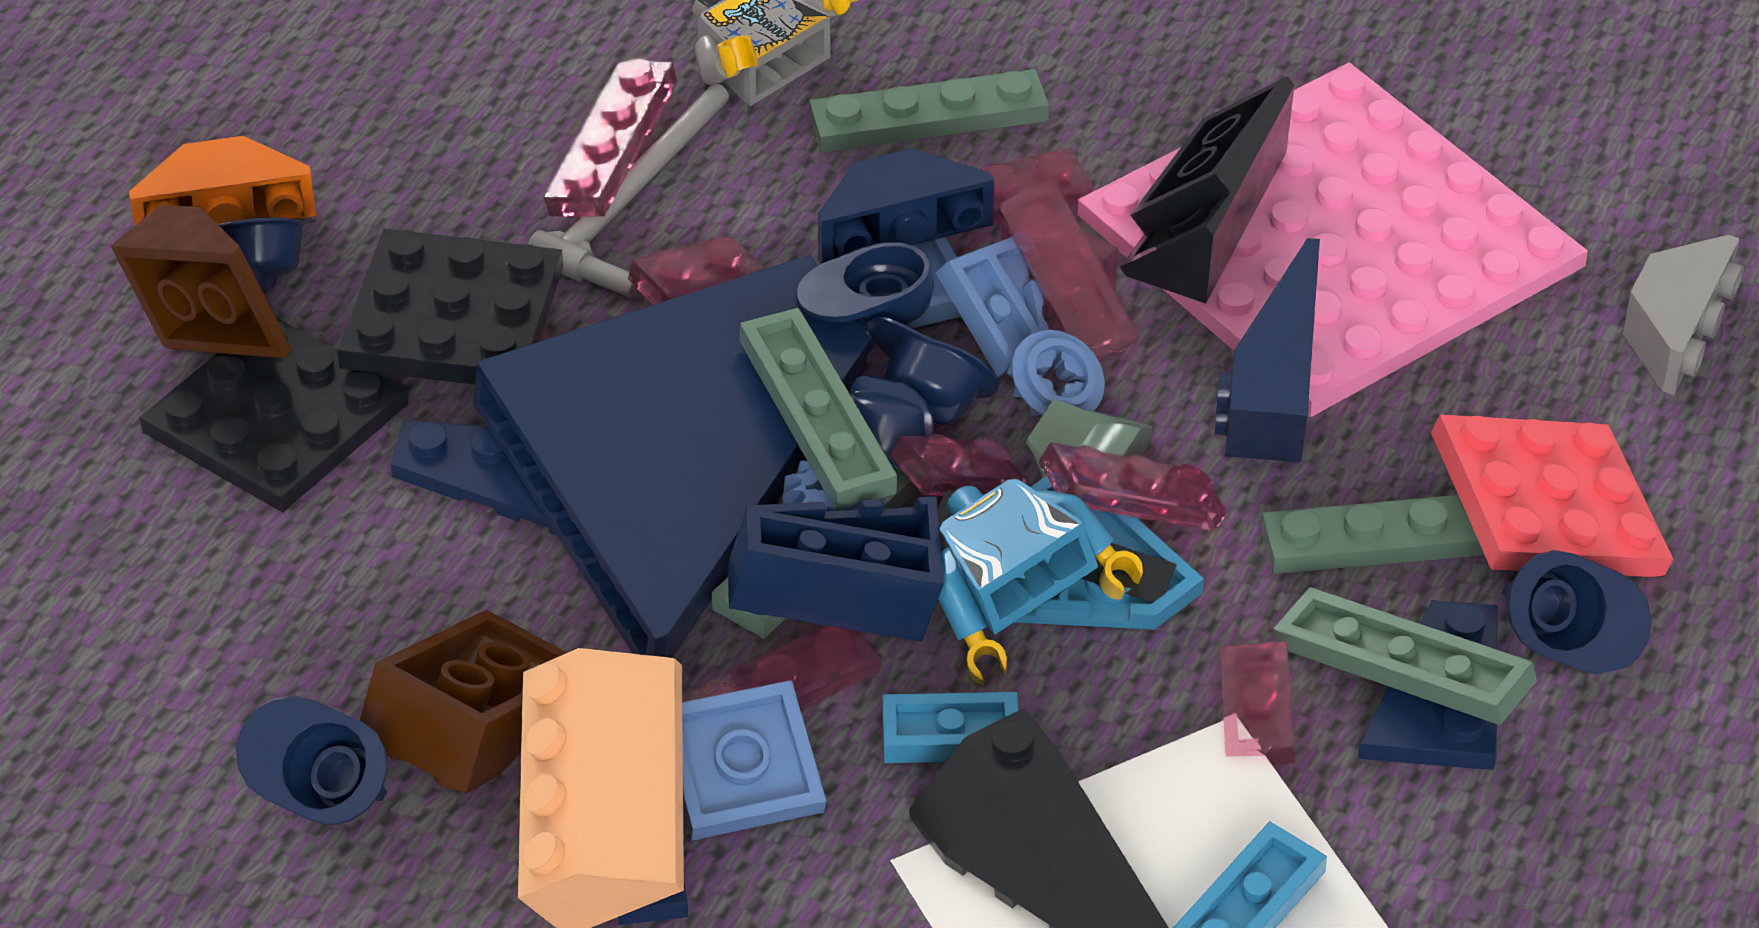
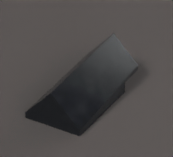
M1288 76L1201 120L1130 214L1144 235L1119 267L1126 277L1203 303L1208 301L1286 154L1295 87Z

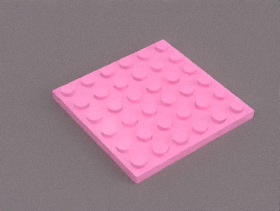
M1349 62L1294 90L1286 154L1208 301L1203 303L1167 290L1164 291L1234 351L1306 239H1320L1308 416L1312 417L1585 267L1588 250ZM1180 148L1078 199L1077 215L1127 257L1144 235L1130 214Z

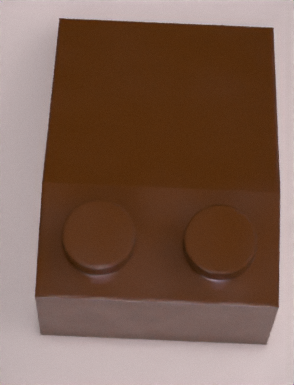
M159 205L110 246L162 346L177 350L284 359L292 352L240 246L200 207Z
M486 609L376 662L359 721H362L378 733L386 748L387 756L407 761L434 776L435 781L441 786L467 794L498 777L521 753L523 672L567 652Z

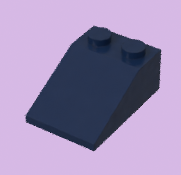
M1306 239L1234 349L1232 373L1219 372L1214 435L1227 436L1225 452L1227 457L1301 462L1308 416L1320 239Z

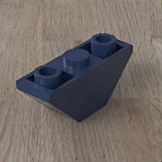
M913 148L856 161L818 213V260L823 264L861 248L880 243L901 242L914 245L992 226L994 178L988 171Z

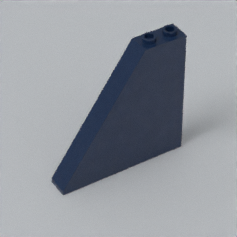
M811 255L477 362L474 406L633 654L668 658L674 656L711 602L712 591L728 577V561L746 507L748 505L777 504L783 496L785 476L796 474L800 461H807L740 343V323L799 308L849 394L857 377L864 375L867 355L871 350V337L864 321L861 318L846 322L818 320L806 314L798 303L797 288L801 279L818 266Z

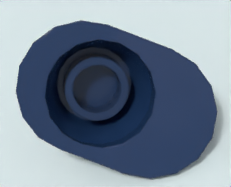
M253 218L218 225L240 246L261 290L266 291L274 288L278 277L287 275L297 268L300 257L302 227L305 224L316 222V219L298 221L289 218Z
M874 316L868 320L867 328L872 339L890 357L885 379L903 383L915 389L928 403L934 416V423L951 425L958 417L965 413L974 399L988 398L998 391V379L992 369L969 352L951 344L931 339L887 317Z
M863 375L857 377L852 385L850 396L890 464L917 476L938 482L955 483L963 481L966 472L962 466L954 459L934 448V416L926 400L915 389L903 383L874 376Z
M1551 550L1537 554L1520 568L1512 583L1505 584L1502 594L1507 597L1508 619L1520 642L1537 654L1577 670L1601 674L1626 668L1640 657L1649 641L1652 618L1648 601L1637 584L1615 570L1573 553Z
M289 696L273 699L259 707L241 728L236 745L238 770L247 786L265 800L301 817L327 825L349 822L367 811L374 801H383L387 794L386 789L383 787L388 772L386 748L378 733L362 721L315 700Z

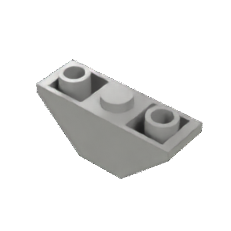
M1724 235L1652 253L1649 255L1630 293L1623 335L1663 392L1675 395L1684 375L1696 376L1706 349V342L1702 341L1703 336L1710 338L1716 336L1725 310V303H1722L1721 300L1722 298L1733 300L1741 282L1744 266L1735 263L1740 238Z

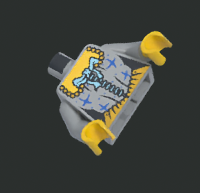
M695 0L693 15L698 19L699 40L695 44L694 52L701 79L708 85L725 82L746 104L752 106L829 59L830 18L846 13L850 8V3L858 0Z

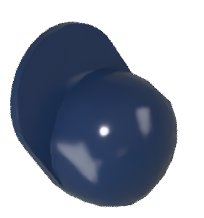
M901 242L880 243L861 248L813 268L801 279L797 288V299L801 309L806 314L822 321L846 322L862 318L865 322H868L872 317L880 316L907 325L921 317L928 309L934 290L933 274L927 254L918 247Z

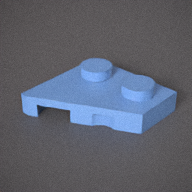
M1028 231L949 260L935 272L997 378L1006 375L1013 360V351L1027 336L1038 331L1049 330L1048 324L1042 315L1044 301L1040 281L1030 280L1026 255L1034 249Z

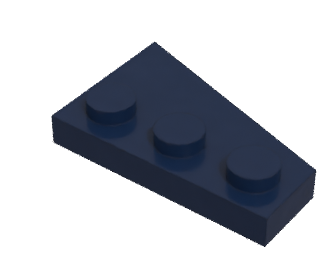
M403 420L391 462L393 478L458 501L468 499L497 509V514L517 522L522 518L548 527L549 533L557 535L488 426Z
M1431 600L1420 624L1497 650L1498 605ZM1388 686L1360 743L1358 759L1494 770L1497 750V724Z

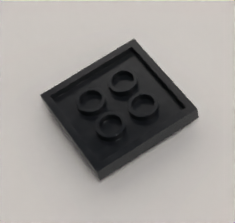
M383 228L337 350L339 368L475 385L478 361L539 342L563 270L562 249Z
M276 317L292 349V352L285 359L217 353L140 416L142 433L283 513L404 409L409 402L407 388L379 373L340 369L337 350Z

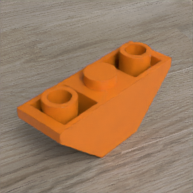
M245 136L183 144L129 191L134 226L159 205L200 207L217 224L253 218H289L294 220L316 216L310 166Z

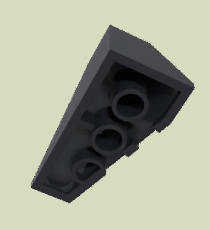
M1025 708L966 736L909 809L910 819L947 866L962 876L967 871L994 888L997 899L1012 909L1017 904L1047 923L1049 928H1169L1063 756Z

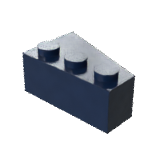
M936 496L918 497L914 507L884 508L881 499L861 500L858 510L827 511L824 502L748 505L728 561L729 609L922 642L944 585Z

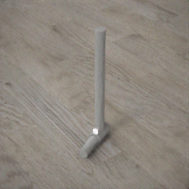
M712 84L566 233L537 230L531 236L528 244L538 247L562 249L563 270L561 274L578 282H581L583 279L630 299L637 297L642 288V277L595 258L589 243L729 100L727 90L720 84Z

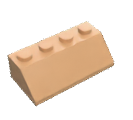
M578 648L523 672L518 898L556 928H592L684 891L682 665L675 658Z

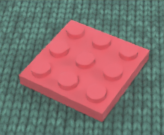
M1439 415L1431 431L1432 437L1491 570L1519 571L1535 555L1557 550L1573 553L1615 570L1624 576L1657 577L1666 574L1674 559L1608 424Z

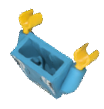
M1018 479L1007 480L985 495L973 486H964L952 494L947 503V513L950 517L943 521L939 529L946 548L941 551L944 585L938 600L957 639L961 640L964 638L970 649L967 654L969 676L981 685H984V680L979 669L975 666V662L979 657L983 655L996 657L1000 662L1004 675L1007 672L1005 650L994 640H987L982 629L988 626L994 634H997L1097 569L1096 559L1103 566L1099 579L1100 587L1104 594L1112 599L1120 600L1125 593L1122 583L1112 574L1113 570L1125 571L1136 584H1139L1143 574L1142 562L1139 557L1132 552H1116L1110 545L1114 538L1081 498L1072 494L1043 489L1036 491Z

